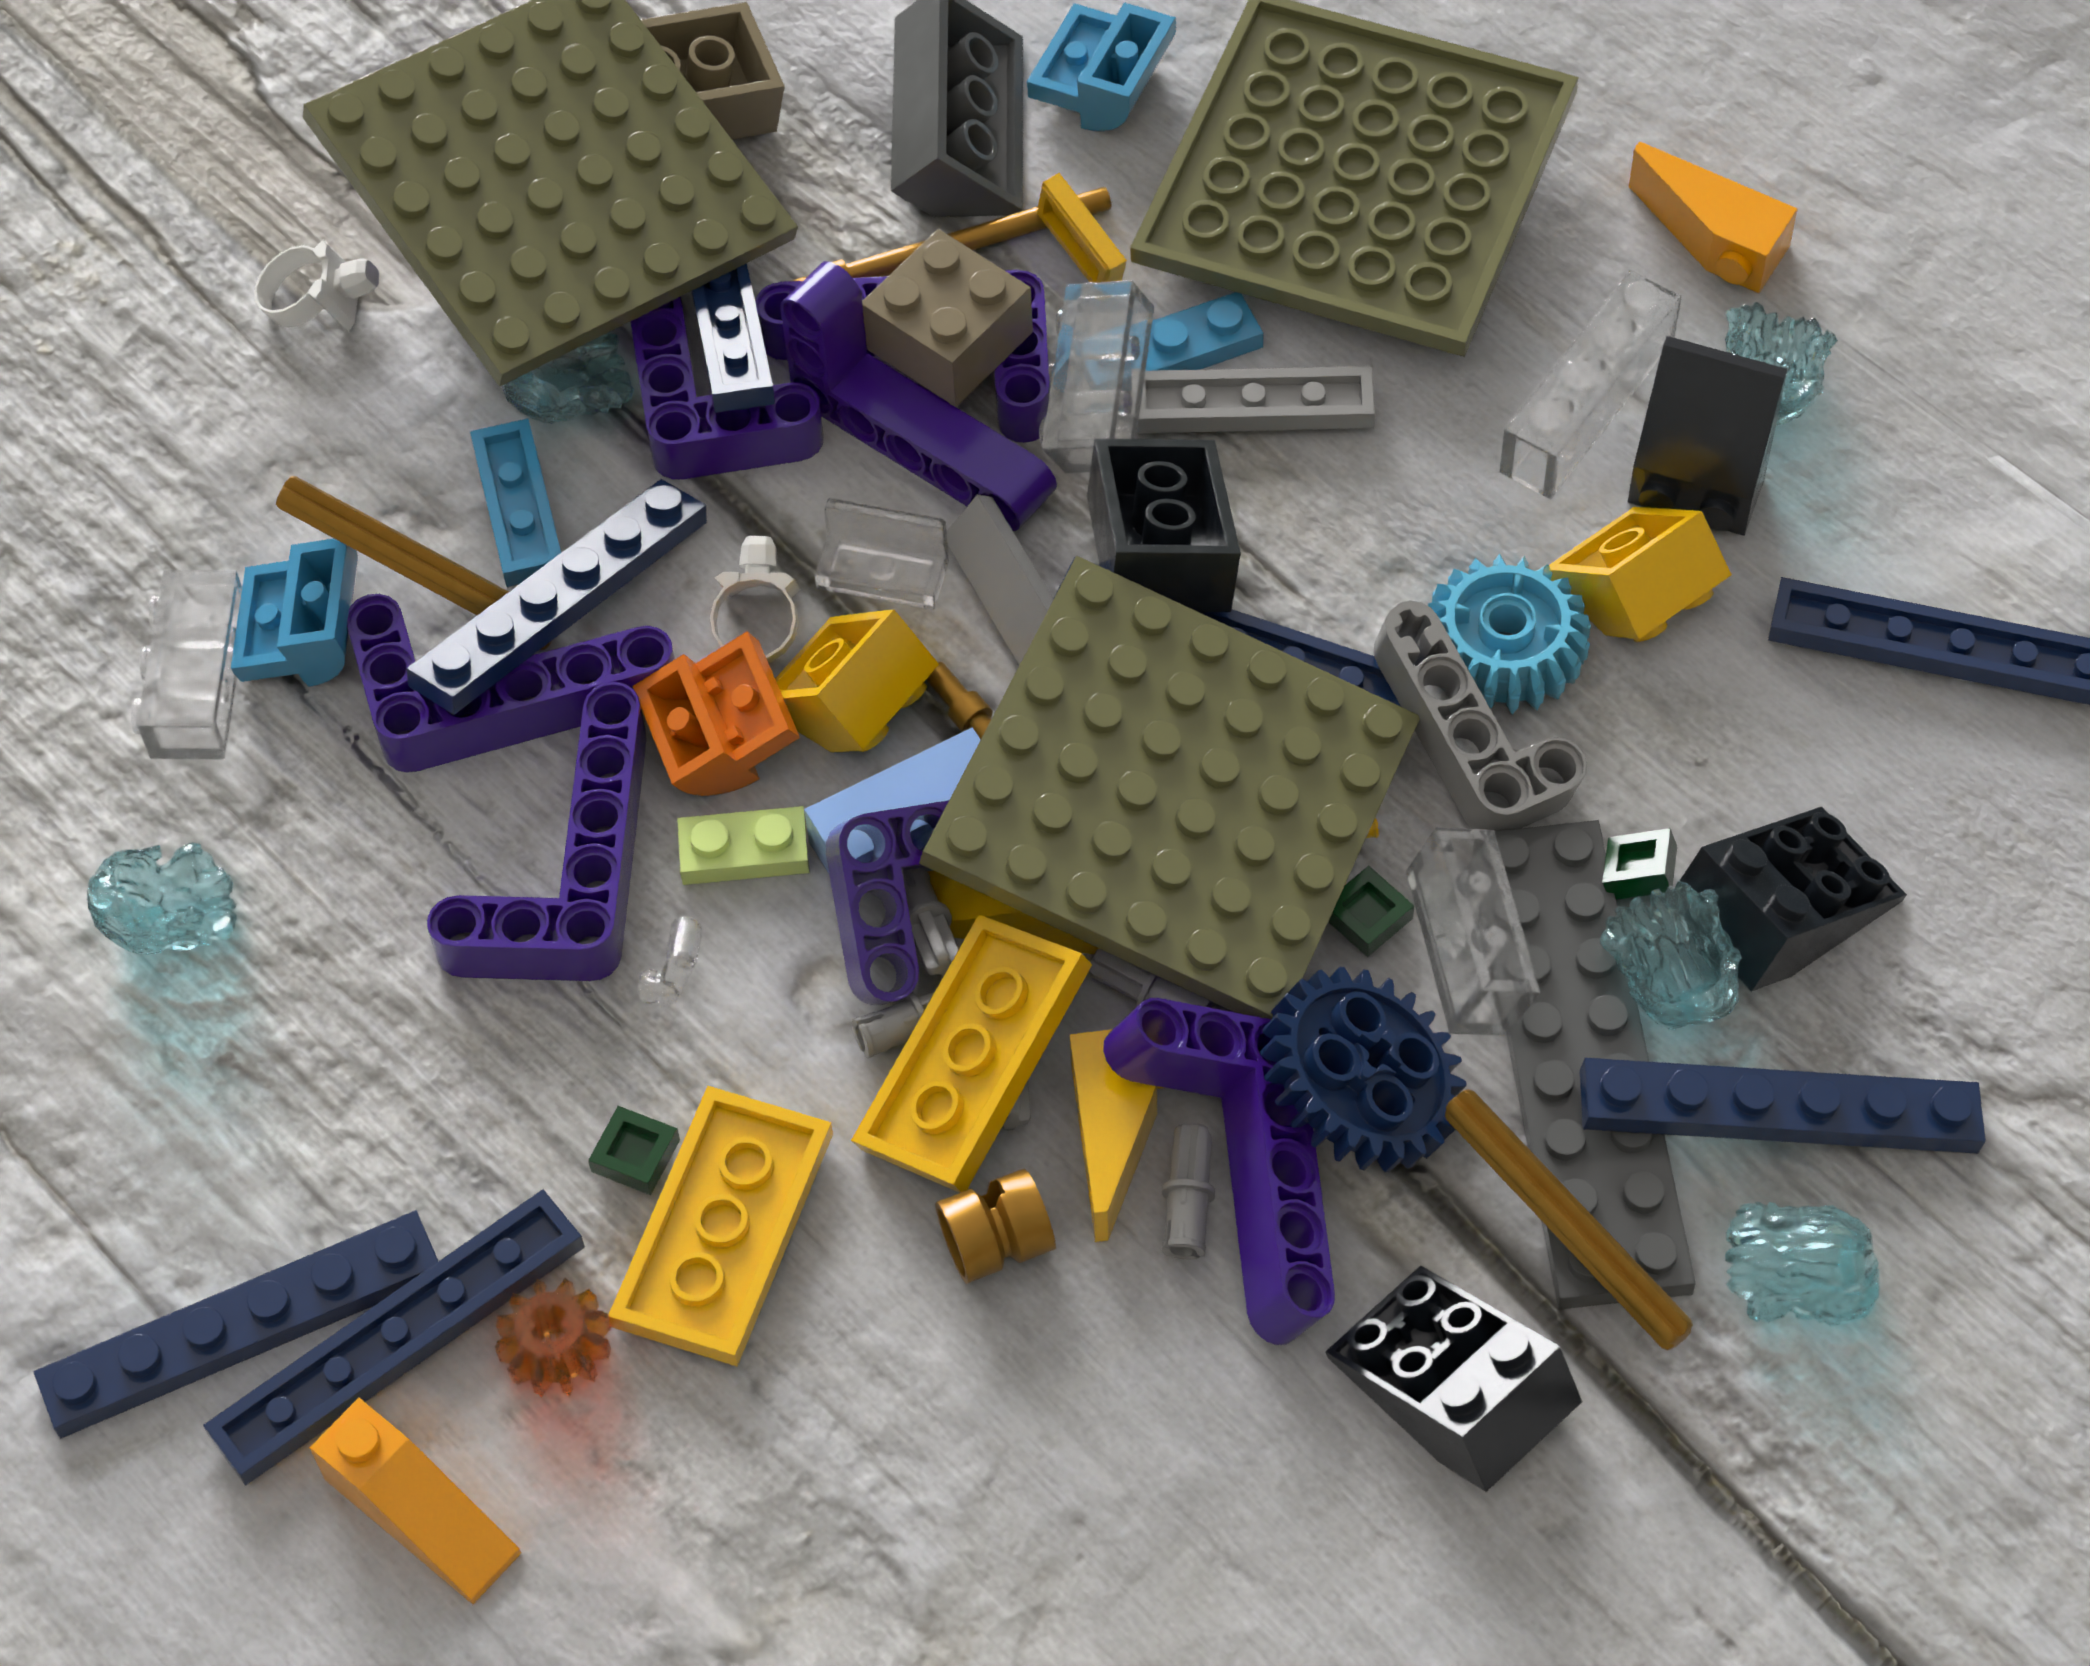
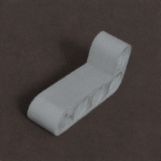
M1417 601L1400 602L1392 607L1374 643L1373 653L1376 662L1401 707L1418 714L1420 720L1415 728V732L1462 817L1472 831L1481 833L1523 828L1566 807L1587 772V761L1584 752L1578 745L1568 739L1554 737L1514 752L1438 615L1431 607ZM1434 685L1440 687L1448 694L1449 699L1441 700L1434 698L1425 690L1424 686ZM1463 738L1473 742L1478 748L1479 753H1466L1456 745L1454 739ZM1540 768H1550L1558 772L1563 778L1564 783H1552L1545 779L1541 774ZM1485 792H1496L1504 796L1510 807L1500 808L1494 806L1487 800Z

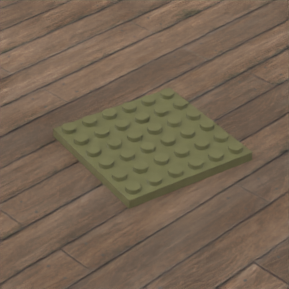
M531 0L305 103L303 107V119L499 387L794 240L798 229L797 224L626 0Z
M1248 0L1130 246L1131 262L1465 357L1577 94L1579 77L1292 0Z
M1076 555L922 852L919 864L1235 1013L1272 1019L1274 1016L1271 1010L1300 979H1303L1420 718L1416 713Z

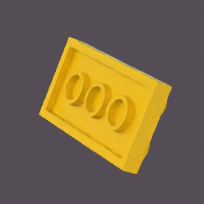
M979 914L851 1141L866 1153L959 1193L966 1191L1092 964L1080 952Z
M707 1085L608 1314L610 1326L738 1367L832 1139V1123Z

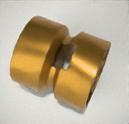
M1025 1168L990 1181L984 1195L969 1189L935 1203L938 1221L948 1250L961 1278L966 1284L1003 1270L1005 1258L1009 1256L1018 1263H1022L1056 1249V1241L1045 1205L1032 1177Z

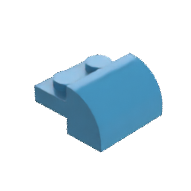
M1125 2L1117 15L1074 3L1027 80L1028 97L1079 112L1082 129L1108 131L1121 126L1128 118L1173 41L1176 33V17Z
M332 538L291 545L288 561L245 567L230 668L241 682L298 674L304 683L311 687L328 682L341 672L345 664L349 633L347 622L349 607L353 602L358 563L357 550Z

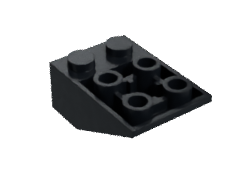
M1821 806L1702 846L1666 901L1752 992L1792 977L1901 903L1907 894L1892 880L1887 869L1880 862L1871 858L1847 833L1843 823L1833 815H1830Z
M1421 1265L1325 1351L1328 1359L1439 1463L1485 1492L1495 1485L1582 1403L1559 1345Z

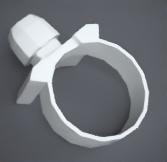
M322 239L315 248L306 245L295 246L279 253L265 266L257 279L254 289L255 302L276 325L285 328L300 326L312 320L325 309L343 328L350 331L355 323L358 298L373 292L378 287L380 273L378 268L368 259L362 258L346 262ZM306 264H322L321 278L313 283L309 291L300 300L285 309L272 311V302L277 289L292 272Z
M747 536L741 545L739 566L745 569V573L722 572L714 577L722 587V590L715 598L710 614L712 633L721 647L724 646L718 635L716 621L720 606L728 595L733 597L744 589L758 586L779 590L787 597L791 604L793 621L790 634L783 644L773 652L765 655L769 663L785 654L795 641L799 620L797 608L791 598L801 589L795 579L788 574L772 573V570L778 569L777 548L771 537Z

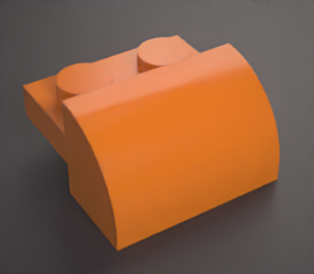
M748 631L697 663L683 654L632 686L639 697L641 709L672 785L688 794L699 796L718 795L748 786L760 779L755 768L757 764L800 738L761 644Z

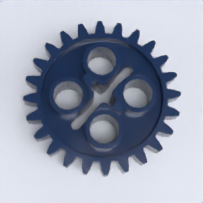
M1339 967L1330 977L1321 969L1308 981L1300 979L1271 1010L1274 1017L1262 1031L1271 1040L1260 1053L1262 1057L1276 1064L1264 1077L1268 1082L1282 1084L1285 1089L1275 1100L1276 1105H1293L1298 1111L1290 1125L1293 1128H1299L1309 1124L1314 1129L1311 1139L1313 1147L1316 1148L1328 1139L1334 1143V1160L1340 1162L1350 1151L1355 1152L1359 1169L1364 1171L1376 1159L1385 1173L1390 1172L1400 1162L1409 1169L1422 1157L1426 1159L1445 1143V1139L1456 1130L1446 1120L1445 1112L1446 1106L1451 1099L1456 1097L1467 1086L1465 1080L1450 1074L1462 1062L1460 1056L1444 1053L1442 1046L1452 1036L1449 1032L1433 1033L1429 1025L1436 1016L1434 1011H1427L1419 1015L1413 1010L1416 994L1410 992L1400 1000L1394 996V983L1392 979L1387 978L1377 988L1373 986L1369 970L1363 969L1352 981L1345 967Z

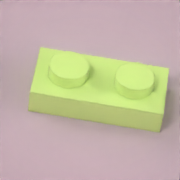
M804 806L677 818L680 874L683 885L810 873Z

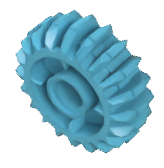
M1500 553L1493 561L1492 567L1484 566L1475 558L1469 566L1468 574L1453 569L1452 574L1448 577L1447 585L1437 584V588L1432 594V602L1428 603V606L1438 615L1490 709L1495 705V702L1506 703L1512 715L1519 708L1520 701L1525 700L1538 710L1544 701V694L1559 700L1561 693L1565 690V683L1575 684V680L1580 675L1581 665L1588 658L1590 647L1587 639L1590 635L1591 624L1589 616L1584 614L1585 605L1582 601V595L1571 594L1568 577L1551 581L1552 572L1550 571L1549 564L1537 571L1529 569L1525 555L1517 563V566L1506 565ZM1500 632H1507V633H1511V634H1513V635H1502V634H1499V633H1500Z

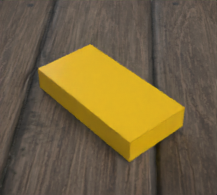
M1060 172L1043 181L1037 208L1038 216L1099 296L1105 298L1119 290L1127 262L1125 257Z

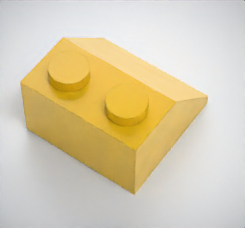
M1648 507L1631 508L1549 564L1550 571L1552 572L1551 581L1568 577L1571 594L1582 595V601L1585 605L1584 614L1589 616V620L1605 636L1629 638L1635 642L1646 641L1662 633L1668 626L1666 622L1668 619L1681 610L1691 609L1708 601L1714 594L1712 589L1732 575L1702 511Z
M894 609L830 617L778 674L775 680L795 727L800 734L831 753L865 752L875 747L884 739L889 731V727L886 724L900 709L908 707L920 698L927 687L924 681L937 668L939 663Z

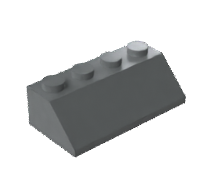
M917 0L895 17L891 192L933 217L1008 216L1023 210V36L967 0Z

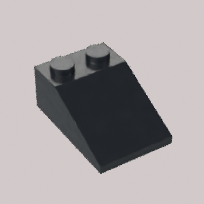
M1666 336L1633 465L1628 503L1648 508L1702 511L1710 529L1716 531L1726 530L1745 536L1765 480L1788 369Z

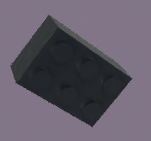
M1094 438L1087 501L1100 567L1201 614L1206 612H1231L1241 552L1215 440Z

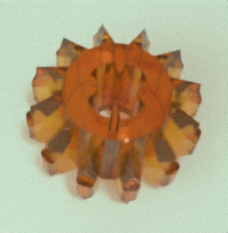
M565 1277L555 1292H548L545 1283L537 1279L533 1288L535 1296L528 1299L512 1292L509 1302L514 1313L497 1315L496 1328L502 1338L497 1341L495 1350L499 1361L509 1364L507 1368L509 1377L517 1386L531 1380L534 1393L542 1398L552 1383H559L561 1391L570 1396L574 1387L573 1378L580 1376L595 1382L598 1372L593 1361L609 1359L611 1347L609 1340L605 1336L612 1329L608 1314L598 1310L597 1296L590 1289L576 1295L573 1283ZM550 1334H555L557 1340L552 1341Z

